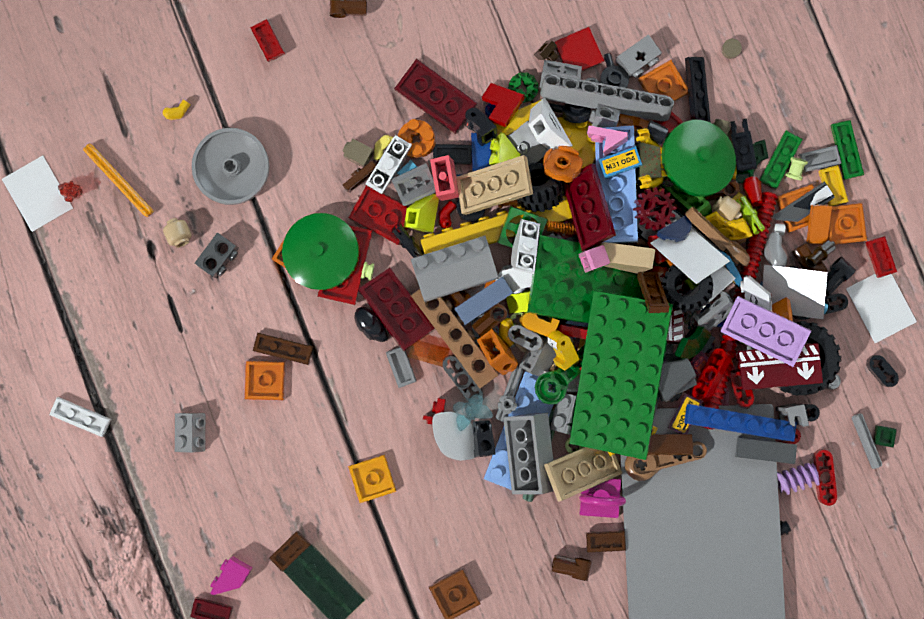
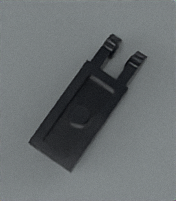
M747 118L742 119L744 132L741 133L736 132V123L731 121V138L736 156L737 171L743 172L757 169Z

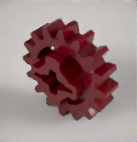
M653 187L651 190L648 188L644 190V193L638 194L640 200L634 201L638 206L633 208V211L638 212L635 219H641L639 225L646 224L645 229H651L652 227L653 230H658L659 228L663 229L666 227L665 224L672 223L669 218L676 216L672 213V210L677 208L672 206L675 199H669L670 192L664 194L663 188L658 190L657 187ZM659 206L655 211L650 212L654 207Z

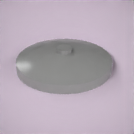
M223 128L208 134L198 144L193 154L192 175L197 187L205 196L220 204L238 205L253 199L261 192L269 176V158L264 146L255 136L242 129Z

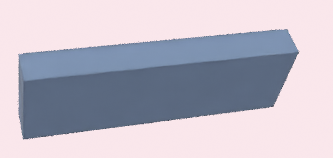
M502 276L457 306L455 311L466 325L514 292Z

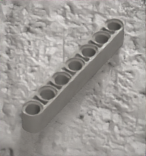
M555 74L544 76L540 92L543 98L551 101L596 109L597 105L601 104L620 110V114L663 122L669 120L674 105V100L669 96Z

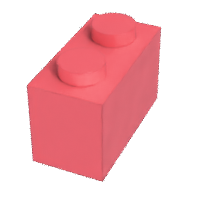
M449 155L430 159L436 197L441 201L458 198L459 193L454 160Z

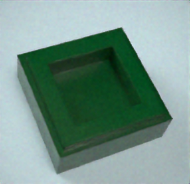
M876 425L873 439L874 444L894 448L897 429Z

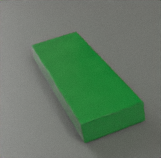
M851 120L830 125L834 143L837 145L841 160L840 167L843 179L847 180L863 176L864 172Z
M787 130L784 131L759 179L761 183L774 190L778 188L791 163V157H794L803 140L802 138Z

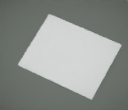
M43 155L2 179L32 232L73 209Z
M692 228L689 236L683 241L675 242V240L657 238L650 243L696 284L730 262Z
M764 265L763 287L772 294V304L787 297L791 302L792 315L824 319L827 272Z
M873 274L846 288L874 343L917 322L892 274L880 278Z

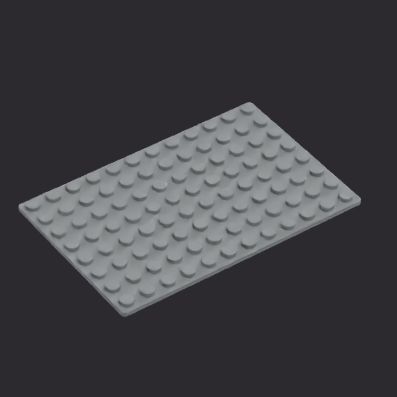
M753 404L748 409H743L738 405L719 406L721 410L774 419L772 404ZM681 408L656 409L653 426L658 428L656 434H692L693 442L703 443L707 448V453L702 459L661 469L646 481L632 479L625 470L627 456L620 455L622 497L626 499V504L623 505L629 619H785L777 462L735 457L737 437L775 442V439L720 429L711 430L690 424L686 432L683 433L672 427ZM695 445L693 447V454L695 456L701 455L702 447ZM673 455V457L677 458L678 460H681V456H683ZM638 460V464L636 463V467H639L641 470H643V466H646V462Z

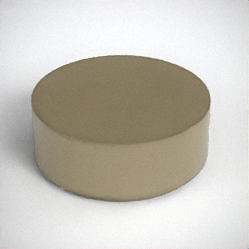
M736 39L726 40L722 45V54L728 59L736 58L741 53V43Z

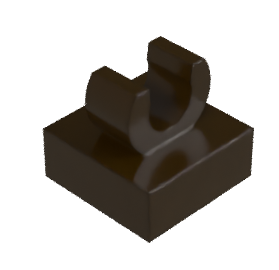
M552 40L546 41L534 53L538 60L556 61L559 57L553 51L557 45Z

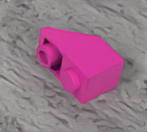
M234 556L229 560L225 559L220 567V570H222L219 577L216 576L210 585L213 588L210 594L216 595L240 588L253 567Z

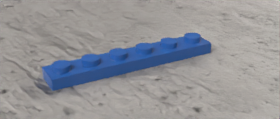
M687 404L684 424L794 442L797 425L796 422L795 426H791L789 421Z

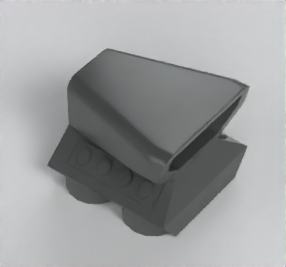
M675 352L664 357L658 397L662 402H667L675 395L697 385L695 380L696 373L688 358L677 357Z

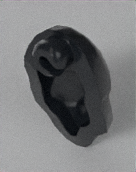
M359 307L356 309L354 315L355 323L369 340L385 342L389 339L388 330L372 308Z

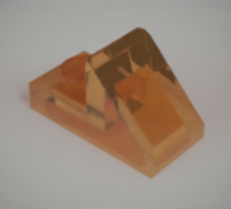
M419 340L411 346L408 357L443 367V359L448 356L450 349Z

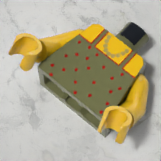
M644 128L637 130L640 136L636 137V141L641 143H638L636 148L642 166L636 168V184L642 183L640 189L649 188L651 190V188L662 184L667 175L662 164V148L650 138L649 130Z

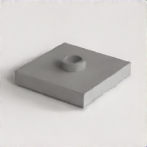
M526 121L507 138L519 152L520 156L524 155L527 157L529 166L530 163L535 164L543 159L548 149L536 140L528 126L529 121Z

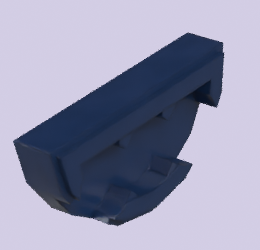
M684 216L659 230L657 236L662 240L683 241L689 236L692 227L691 221Z

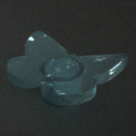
M474 394L467 403L456 402L453 405V411L458 414L456 422L460 431L464 430L472 419H489L493 417L490 409L486 405H482V396Z

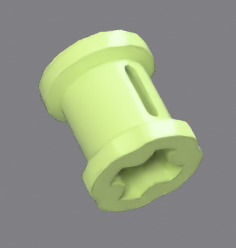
M791 157L790 169L785 176L795 180H802V173L808 162L800 158Z

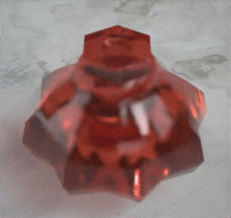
M73 181L58 185V190L64 196L66 202H72L74 198L83 193L80 185L74 184Z

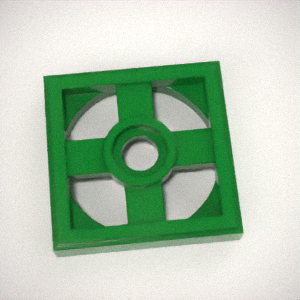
M510 206L497 242L513 248L514 241L513 243L509 242L506 236V229L517 234L520 222L515 224L510 222V220L518 215H523L522 219L528 221L531 220V217L540 224L539 235H542L548 219Z

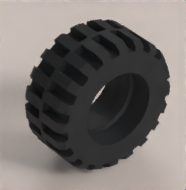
M799 321L795 323L812 330L807 342L819 344L823 383L779 388L781 391L791 395L804 396L818 393L826 389L830 383H833L836 379V373H839L841 368L839 367V362L842 361V355H839L838 350H841L839 344L836 345L834 341L836 338L833 334L830 335L825 327H819L814 322Z

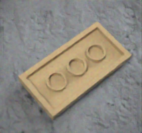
M524 155L456 177L461 212L464 215L533 194L528 160Z
M587 447L544 464L558 502L622 474L615 454L609 456L606 451Z

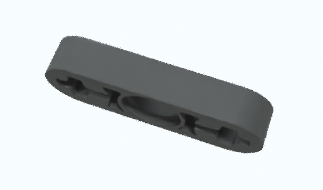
M446 356L442 362L446 373L468 402L472 404L479 403L483 398L482 390L479 389L456 356ZM449 359L451 361L455 360L456 363L454 365L457 368V370H459L460 367L463 370L458 371L454 376H452L451 374L455 372L451 367H446L448 365L447 361ZM461 374L468 376V382L464 385L457 382V378ZM470 386L474 392L479 391L477 394L478 398L470 399L471 393L467 389L464 392L463 389Z

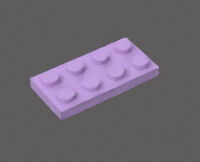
M737 296L720 332L794 367L812 330Z

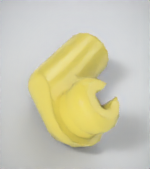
M383 135L375 143L373 160L379 161L381 159L384 149L389 146L393 137Z

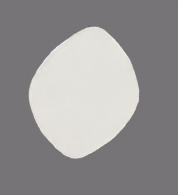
M455 412L435 414L432 419L434 438L440 451L445 456L455 460L474 459V435L472 424L468 418Z

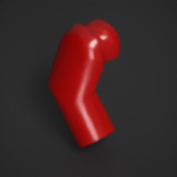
M451 200L438 213L439 225L444 229L451 227L450 214L457 208Z

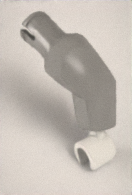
M775 224L764 248L765 257L772 266L785 267L787 264V256L782 248L785 224Z

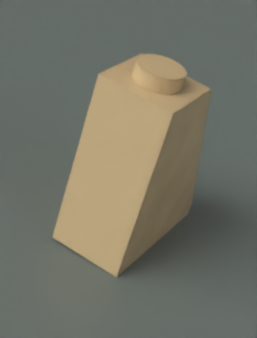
M607 242L596 246L604 245L610 263L605 265V267L636 274L650 270L653 267L655 249Z

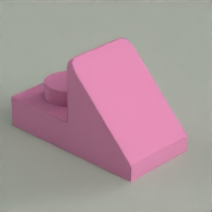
M595 126L588 127L587 134L591 141L598 143L605 141L604 156L626 143L629 138L627 132Z
M604 245L578 254L585 273L610 263Z

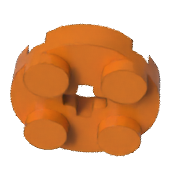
M411 119L401 127L398 133V137L412 144L407 154L410 158L425 157L435 147L434 130L425 121ZM420 135L419 138L421 141L412 143V138L414 136Z
M558 146V149L552 150L553 148L549 149L544 155V174L555 180L566 183L572 182L582 170L583 161L579 157V152L569 146ZM565 161L566 165H560L559 163Z

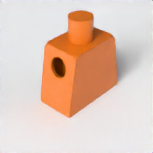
M493 329L477 340L487 361L499 373L505 375L517 368L518 362L511 349ZM495 346L499 351H493V347Z

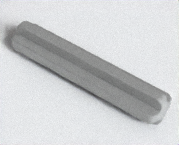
M517 367L512 371L504 395L515 396L523 373L522 368ZM498 409L496 419L504 422L503 417H507L508 414Z
M863 414L853 415L852 421L871 468L881 467L882 461Z

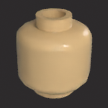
M720 196L712 207L713 213L717 211L723 218L730 221L739 219L742 214L739 212L741 205L729 196L723 198Z
M173 218L166 222L167 225L163 228V233L169 245L180 248L190 242L192 234L186 221Z

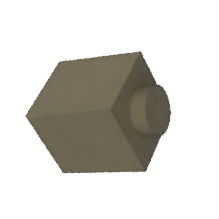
M353 138L343 148L344 157L363 168L369 163L374 153L372 148Z

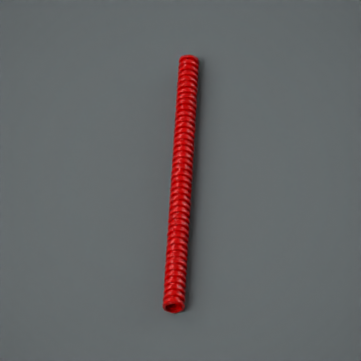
M762 192L763 203L758 206L757 217L765 229L761 232L758 226H756L760 233L753 234L749 238L750 243L747 244L748 249H746V252L750 257V261L747 266H741L742 272L739 273L743 281L745 276H751L753 279L757 278L755 274L758 273L757 268L760 267L758 264L761 262L760 256H763V245L766 244L765 239L768 237L766 234L769 233L768 228L771 226L769 222H772L771 217L774 215L772 211H775L774 206L777 204L775 200L778 199V196L775 193ZM741 286L735 289L736 295H733V301L735 302L737 296L745 299V292H741ZM726 334L722 335L723 341L720 342L722 346L719 348L730 353L731 361L712 397L706 401V405L704 404L703 407L720 409L719 406H722L721 400L724 399L722 395L725 394L724 388H727L725 384L729 381L727 377H730L729 371L732 370L730 366L733 365L732 359H735L733 355L736 354L735 348L738 347L737 342H739ZM713 370L714 375L711 376L712 379H713L714 376H715V371H714V370Z

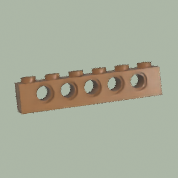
M420 289L411 295L479 389L499 375L497 370L487 361L481 347H478L474 342L476 337L471 330L466 331L462 326L464 322L460 316L453 314L451 311L453 306L448 299L436 298L439 301V305L437 308L431 309L429 301L424 302ZM442 314H449L450 322L448 324L440 322ZM454 329H460L462 332V336L458 340H454L451 336ZM466 344L473 346V353L471 355L463 353V347ZM476 360L484 361L485 368L482 371L474 368Z

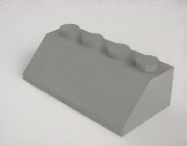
M486 236L411 259L424 302L499 279Z
M548 413L503 417L512 494H546L553 492V487L544 467V464L553 461Z

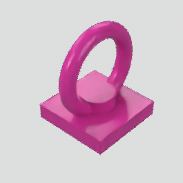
M611 478L581 492L579 496V515L618 518L619 506L626 504V499L620 496L621 479Z

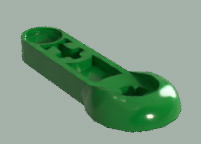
M585 345L577 351L579 359L581 358L582 360ZM583 361L576 368L572 365L565 371L558 368L557 370L540 375L534 387L538 399L549 405L562 401L569 383L581 373L580 368ZM550 385L554 387L551 392L548 391Z

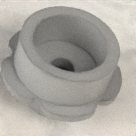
M504 395L499 399L498 408L503 413L510 414L516 410L517 403H515L516 399L513 396Z

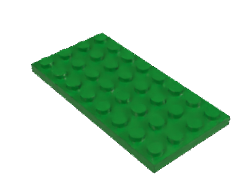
M539 235L535 273L532 274L527 313L589 324L593 292L595 290L642 299L644 297L637 279L638 274L605 266L585 273L578 255L584 252L581 249L580 243ZM653 261L654 266L671 267L667 261L661 262L659 265Z
M597 290L593 292L569 444L643 460L647 459L673 304L668 303L669 312L648 313L645 299Z

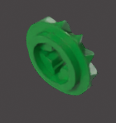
M519 72L512 76L508 85V89L524 95L525 99L522 103L533 100L539 88L535 77L528 72ZM521 80L525 85H529L526 88V94L522 89H517L521 86Z

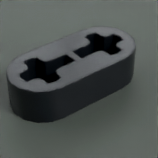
M872 355L867 359L866 366L882 386L894 387L898 383V374L884 357ZM873 360L880 361L878 365L881 368V370L878 367H873ZM884 373L886 375H892V382L885 381L887 377L884 375Z

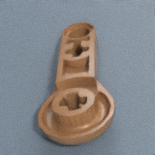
M691 207L685 213L686 217L722 251L727 249L725 251L726 254L736 264L741 263L744 266L749 264L750 257L745 249L737 242L725 237L697 209Z
M695 441L693 442V447L700 445L703 449L701 455L695 456L693 454L690 455L691 458H688V455H683L681 460L674 458L673 455H648L646 460L627 456L625 470L632 479L646 481L661 469L704 458L707 448L703 443ZM638 460L646 462V466H643V470H641L639 467H636V463L638 464Z

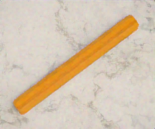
M89 143L83 148V151L145 217H149L154 212L92 144Z

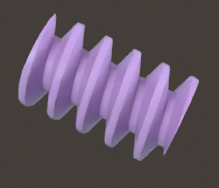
M805 463L804 467L799 465L797 469L792 467L789 469V472L783 470L782 474L777 472L778 489L781 493L784 490L787 495H790V488L796 493L797 486H800L802 490H805V484L812 488L813 481L817 486L820 485L819 474L813 463L811 465Z

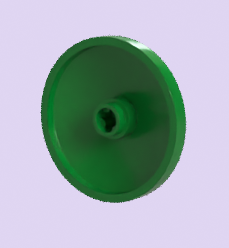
M689 120L681 123L667 135L662 147V164L667 177L679 190L686 194L697 197L713 195L725 188L734 175L736 156L733 145L728 136L719 127L710 122Z
M315 213L299 219L288 230L283 241L282 258L287 272L296 282L310 289L328 290L341 285L352 275L359 259V244L354 231L345 221L331 214Z

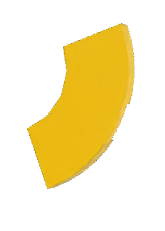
M717 211L705 216L729 240H739L753 236L744 218L730 221L723 218Z

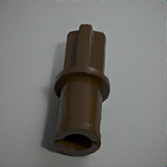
M828 240L822 246L816 247L814 252L805 258L806 265L814 268L820 261L826 260L828 255L836 249L835 242Z

